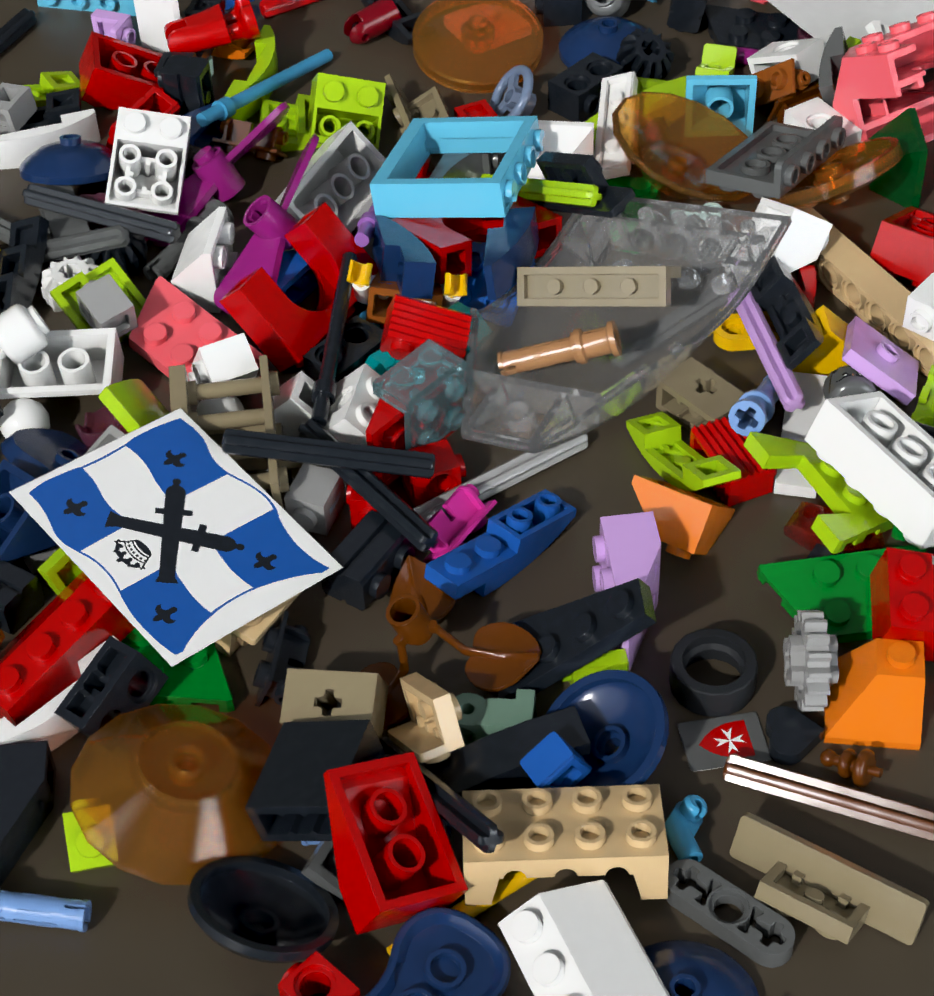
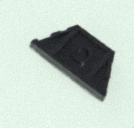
M706 4L702 17L703 21L707 20L708 32L714 40V44L761 50L772 42L810 39L812 37L783 13H764L750 8L737 9Z

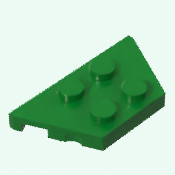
M914 545L892 547L926 553V549L920 550ZM886 548L760 564L757 570V577L763 585L768 583L781 597V606L792 618H794V615H797V610L823 611L824 619H827L828 622L827 634L836 635L838 643L872 639L870 574Z
M136 628L121 641L140 652L169 677L149 706L168 704L174 708L193 709L194 703L218 705L220 712L228 713L235 711L233 699L214 643L171 667Z

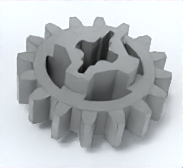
M797 610V615H794L792 635L784 638L783 641L784 682L786 686H795L794 700L797 701V708L801 712L824 711V707L828 706L827 695H830V686L838 684L839 679L836 635L827 634L828 622L827 619H824V612L820 610Z

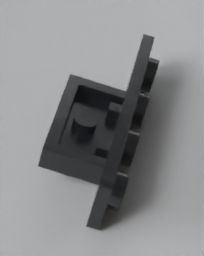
M545 151L536 160L546 178L545 180L595 184L598 186V193L602 194L601 201H597L595 207L531 201L550 211L613 218L621 214L626 209V205L635 197L632 188L609 186L602 174L600 163L593 155Z

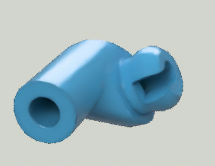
M690 794L683 801H679L665 822L667 839L678 860L692 859L700 862L703 859V853L694 836L703 823V817L707 814L708 807L704 799L698 795Z

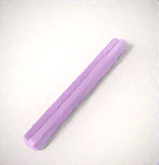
M742 285L740 288H734L731 292L733 304L784 410L793 412L796 408L802 409L806 403L803 398L804 394L793 372L786 367L776 346L778 342L759 304L755 301L749 286Z

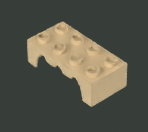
M660 784L462 791V797L497 824V828L504 833L503 843L496 845L495 851L492 853L482 852L463 836L464 880L468 887V890L465 892V905H492L499 879H504V876L511 871H520L526 875V878L555 877V874L563 869L573 870L577 873V876H602L615 867L624 868L628 871L629 875H634L640 893V900L668 899L669 851Z

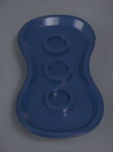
M43 428L18 430L1 443V450L5 458L11 464L34 478H38L83 456L88 451V448L75 437L62 431Z
M428 908L418 912L402 925L394 939L384 974L375 987L365 996H502L511 975L510 956L505 945L497 935L475 918L451 908Z

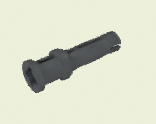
M210 200L205 205V210L198 217H191L187 221L180 239H177L174 244H169L158 256L144 266L143 272L146 278L152 283L159 276L166 279L177 266L187 235L219 206L227 207L229 222H234V217L229 207L220 200Z

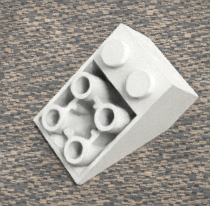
M119 107L105 196L106 204L127 209L178 215L190 142L191 117Z

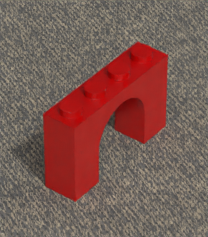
M518 195L517 201L513 202L510 209L535 206L539 244L534 259L560 252L562 216ZM504 217L394 218L390 220L410 231L429 249L437 263L434 281L443 284L445 283V273H451L452 275H463L466 273L468 277L472 276V242H486L488 228L503 227Z
M326 202L305 214L284 235L309 265L317 279L320 297L316 311L303 309L293 303L263 267L242 278L219 301L261 351L267 355V358L279 372L293 365L297 369L303 367V355L327 338L343 254L345 252H353L357 255L358 263L373 264L371 276L376 275L378 272L375 261L363 247L356 245L354 236ZM353 287L350 296L347 318H349L356 310V308L353 306V304L357 301L354 295Z

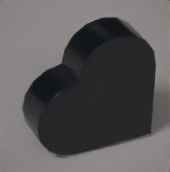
M775 707L769 711L766 718L765 732L770 738L769 755L775 762L781 765L797 764L823 740L825 729L791 707Z

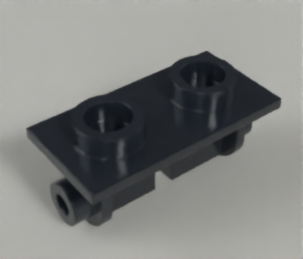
M284 611L277 627L272 626L266 632L261 650L268 652L266 661L260 660L252 683L253 686L259 688L255 703L257 707L260 706L265 696L274 698L275 703L282 706L287 668L300 669L288 665V663L303 668L306 661L311 636L308 634V629L303 625L290 626L286 624L289 615L288 611Z

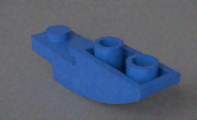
M544 489L490 517L484 534L427 563L424 578L454 600L473 590L484 597L501 587L533 562L573 520L577 509L562 500L558 495Z

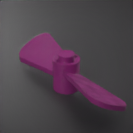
M286 101L277 106L228 155L220 147L211 148V146H206L200 149L193 157L195 162L192 165V170L195 173L184 180L178 215L142 210L138 212L177 222L180 224V232L183 233L187 221L191 217L197 216L212 196L221 202H225L234 197L244 187L246 181L233 164L285 118L290 106ZM144 237V239L155 246L165 247L170 244Z
M315 133L308 141L296 164L280 205L268 195H263L257 198L245 212L243 223L254 234L215 290L213 297L216 306L227 314L229 312L219 301L242 278L258 268L263 267L277 284L283 252L294 248L284 235L298 222L295 217L287 212V209L318 144L319 137Z

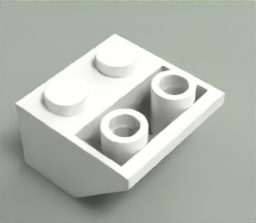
M219 206L187 235L171 280L172 285L207 312L211 313L221 312V309L214 302V292L239 257L238 252H233L232 245L235 238L234 223L228 220L227 207Z

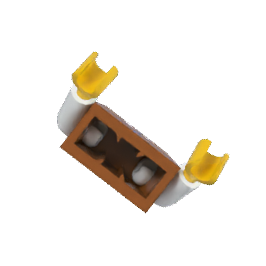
M350 260L346 281L352 283L355 298L360 303L368 304L366 321L384 324L389 304L395 294L400 295L397 283L395 281H381L378 272L376 275L371 276L373 268L371 263L362 264L355 262V260ZM445 273L444 285L434 281L432 299H413L449 308L459 302L462 296H467L468 274L452 275L451 273Z

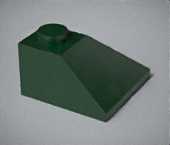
M916 108L906 109L871 136L867 141L866 154H861L859 161L861 176L866 175L869 190L905 208L909 206L919 208L928 148Z

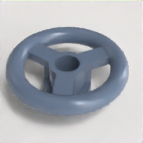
M517 65L507 71L500 79L489 104L498 116H502L506 110L510 112L507 116H529L532 113L537 97L536 94L532 93L534 78L531 69L526 65ZM519 75L523 76V88L518 86Z

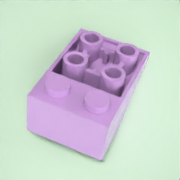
M653 511L600 517V535L592 537L594 559L596 563L599 562V565L592 566L594 591L601 592L639 578L650 586L655 611L659 594L661 540ZM647 629L611 649L625 648L629 661V672Z

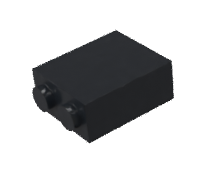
M370 719L283 723L245 806L262 841H333L323 774L328 769L384 758L385 751Z

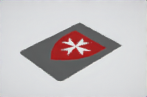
M756 712L678 724L689 767L694 772L724 767L729 754H737L761 762L772 760Z

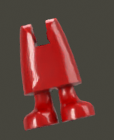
M235 0L233 10L226 14H223L220 5L217 4L204 11L169 22L164 27L170 52H199L219 46L231 45L232 41L251 40L261 37L250 0Z

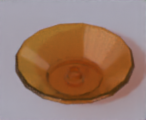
M642 92L624 98L612 113L613 135L627 158L655 189L674 198L696 201L735 202L752 195V193L739 190L733 192L723 191L719 189V186L705 183L706 169L748 138L723 115L697 101L671 93Z
M155 704L120 714L88 737L71 768L70 808L87 842L118 869L161 885H190L195 873L209 862L231 856L263 858L278 843V841H262L245 809L271 752V747L238 719L199 705Z

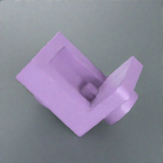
M96 9L91 14L94 32L130 44L136 43V32L133 29L131 15Z

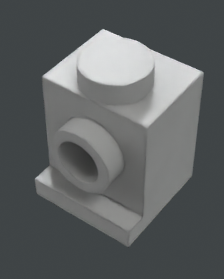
M2 82L0 84V135L20 131V128L38 110L31 88L29 86Z

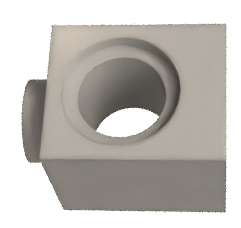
M110 274L98 280L89 281L80 290L75 292L80 314L92 329L116 328L118 337H121L138 327L133 303Z

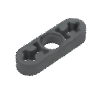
M681 859L669 866L668 899L666 900L672 907L761 966L768 968L780 967L790 960L793 954L795 930L786 918L698 861ZM690 880L696 882L695 888L691 886L686 887L684 890L678 888V881L682 884H686ZM702 897L707 900L705 905H701ZM729 903L737 906L743 915L736 921L727 922L718 918L714 910L721 904ZM751 920L756 921L755 928L750 925ZM773 935H776L780 938L779 944L776 942H772L769 946L762 944V937L770 939Z

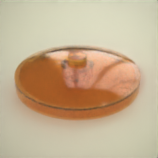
M436 0L419 15L412 34L413 54L421 70L438 84L466 93L494 92L504 74L517 65H526L533 72L538 66L543 52L542 26L536 15L518 0ZM519 75L518 83L523 81L522 75Z
M880 137L844 146L780 199H768L799 210L829 203L830 206L843 203L850 199V194L877 180L903 158L899 140L895 137Z

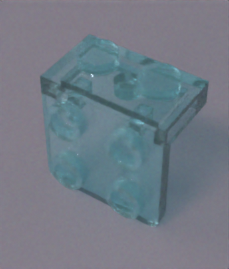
M431 339L425 341L373 381V394L404 413L405 450L440 441L451 431L459 429L465 421L467 414L466 361Z

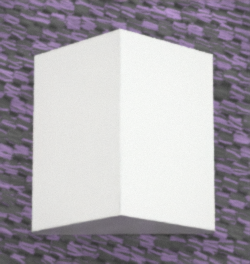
M133 0L141 46L160 52H170L164 27L167 23L181 18L178 0Z

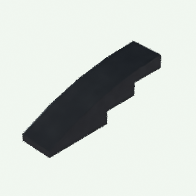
M40 215L12 222L9 248L0 250V314L15 304H21L26 308L31 306L43 265L49 221Z
M575 706L524 721L483 737L451 752L447 759L438 763L428 764L424 767L462 797V791L501 790L532 782V779L521 767L520 761L553 731L558 733L581 756L590 754V740Z

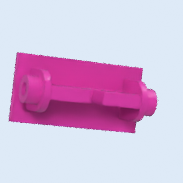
M472 484L459 486L442 505L451 519L447 517L443 510H439L428 520V523L438 531V543L435 547L429 549L431 552L423 561L427 564L463 545V541L469 534L477 532L488 522L489 518L486 515L498 502L494 499L483 503L479 499V490Z

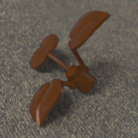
M409 555L396 578L390 602L386 609V618L397 633L393 643L398 650L400 667L397 669L391 663L378 662L368 665L360 672L378 673L389 686L383 730L402 722L409 715L399 679L406 676L409 672L407 644L423 645L430 640L433 633L437 634L460 653L470 656L465 665V674L469 681L480 690L493 692L504 690L514 685L539 661L542 651L537 640L528 631L517 625L496 622L482 626L477 630L473 639V647L464 645L443 629L436 621L445 617L451 611L456 600L424 578L426 563Z

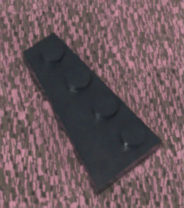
M637 578L511 623L528 631L537 640L542 654L539 661L518 682L504 690L498 691V698L516 699L517 689L535 690L537 694L657 623L650 586Z

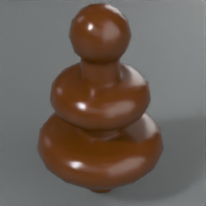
M851 748L844 750L841 755H837L831 749H826L820 754V761L824 766H837L839 776L844 779L852 776V781L858 788H865L871 782L873 776L881 778L883 774V769L876 767V755L871 749H863L858 756L856 751Z

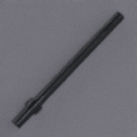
M345 252L342 256L319 379L314 382L311 400L314 403L311 419L316 420L323 427L327 424L329 409L335 403L337 394L335 377L352 291V283L347 282L346 279L350 260L357 262V255L353 252Z

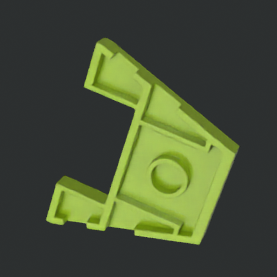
M758 432L749 433L743 445L762 469H798L834 512V514H818L811 526V529L831 554L842 552L846 544L852 543L855 546L863 542L870 533L874 532L876 535H879L893 528L894 524L887 518L879 515L874 510L873 504L859 491L848 486L844 477L833 466L822 461L817 456L816 450L808 443Z

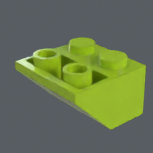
M318 72L313 78L308 112L309 140L315 133L319 137L318 144H323L331 135L352 121L378 150L386 83Z

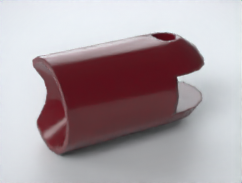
M377 0L349 16L344 23V33L350 37L352 43L364 44L391 29L392 21L400 19L401 15L393 0Z

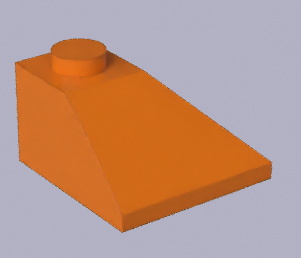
M634 475L631 482L643 512L653 511L660 540L667 543L665 551L690 560L691 554L706 555L735 512V509L691 491L679 489L660 479Z
M876 638L838 657V684L830 686V695H827L828 706L824 707V743L920 750L925 692L924 642Z

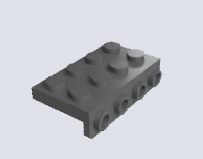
M834 115L816 130L769 121L706 169L705 183L719 186V189L727 192L739 190L752 193L754 197L760 199L762 197L780 199L843 147L846 138V130L842 128L843 117Z

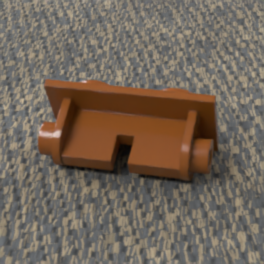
M793 58L752 74L757 75L755 108L796 93L795 90L801 91L806 89L811 81L810 74L807 71L796 69Z

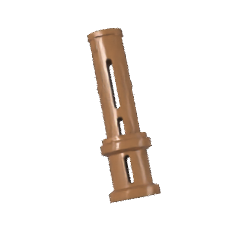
M612 320L607 321L604 327L583 331L581 328L574 329L573 332H570L569 337L504 352L500 351L497 353V363L499 369H503L500 372L502 377L570 361H576V363L583 365L588 364L591 358L613 354L614 357L622 356L621 339L617 325Z

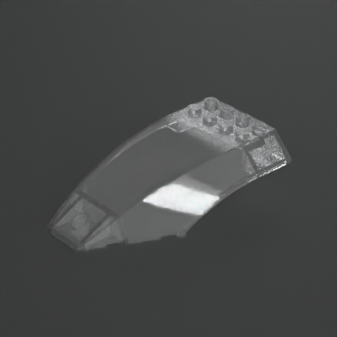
M634 197L626 205V209L613 218L572 213L552 244L533 267L681 266V278H671V306H517V284H515L504 295L479 311L476 308H470L472 328L471 334L468 335L470 352L466 357L465 379L467 381L466 397H463L465 416L461 420L460 433L462 438L536 454L584 435L629 409L672 374L735 311L756 283L792 223L791 216ZM614 320L617 325L622 345V356L614 357L613 354L591 358L588 364L582 365L576 363V361H570L509 376H504L500 373L503 370L499 369L497 363V353L500 351L504 352L569 337L570 332H573L574 329L581 328L583 331L604 327L607 321Z

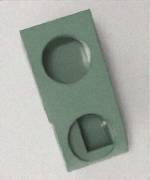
M517 689L516 699H484L474 693H462L456 696L462 710V719L458 723L465 746L488 735L537 718L535 690Z

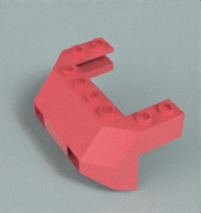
M934 11L917 15V22L910 24V21H904L889 26L890 32L884 35L882 32H876L863 36L861 38L862 43L849 48L842 57L832 106L862 130L858 160H860L861 154H866L868 139L908 108H916L925 142L934 140V80L925 84L923 76L926 75L924 69L934 68Z

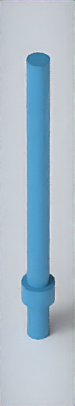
M324 49L232 97L225 96L214 101L210 108L197 114V123L205 127L216 120L224 121L232 117L237 109L332 61V52L329 49Z

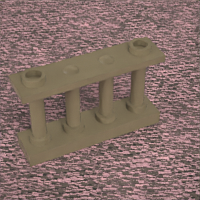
M267 355L259 356L261 377L197 384L196 380L188 381L185 365L168 366L171 412L181 408L203 431L265 424L266 433L276 434L273 396L280 395L278 371H270ZM262 393L263 408L198 415L197 411L192 412V405H199V400ZM228 454L233 460L256 458ZM268 459V473L251 474L249 476L264 490L271 489L272 498L283 508L282 492L290 491L287 466L279 467V460Z

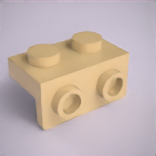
M417 672L399 678L411 721L388 730L389 739L406 753L414 751L417 761L427 764L441 762L451 755V751L464 747L458 723L462 719V710L456 696Z

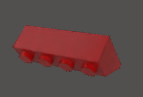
M83 571L0 652V718L5 717L15 727L80 678L81 673L78 666L80 659L106 641L109 636L113 635L119 641H122L135 628Z

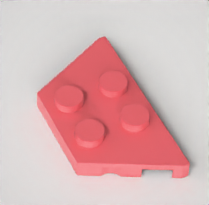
M159 276L155 280L137 318L138 327L131 331L128 339L130 348L169 378L168 366L185 365L188 376V373L192 372L191 366L199 347L237 334L162 276ZM249 344L257 366L260 368L259 356L263 354Z

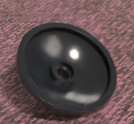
M231 856L209 862L195 873L188 890L187 902L189 910L204 933L226 950L255 961L291 963L307 959L315 951L323 952L332 943L339 925L338 908L327 890L301 874L300 870L267 858Z

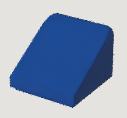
M554 731L549 733L520 761L521 767L538 788L574 787L593 769L577 751Z

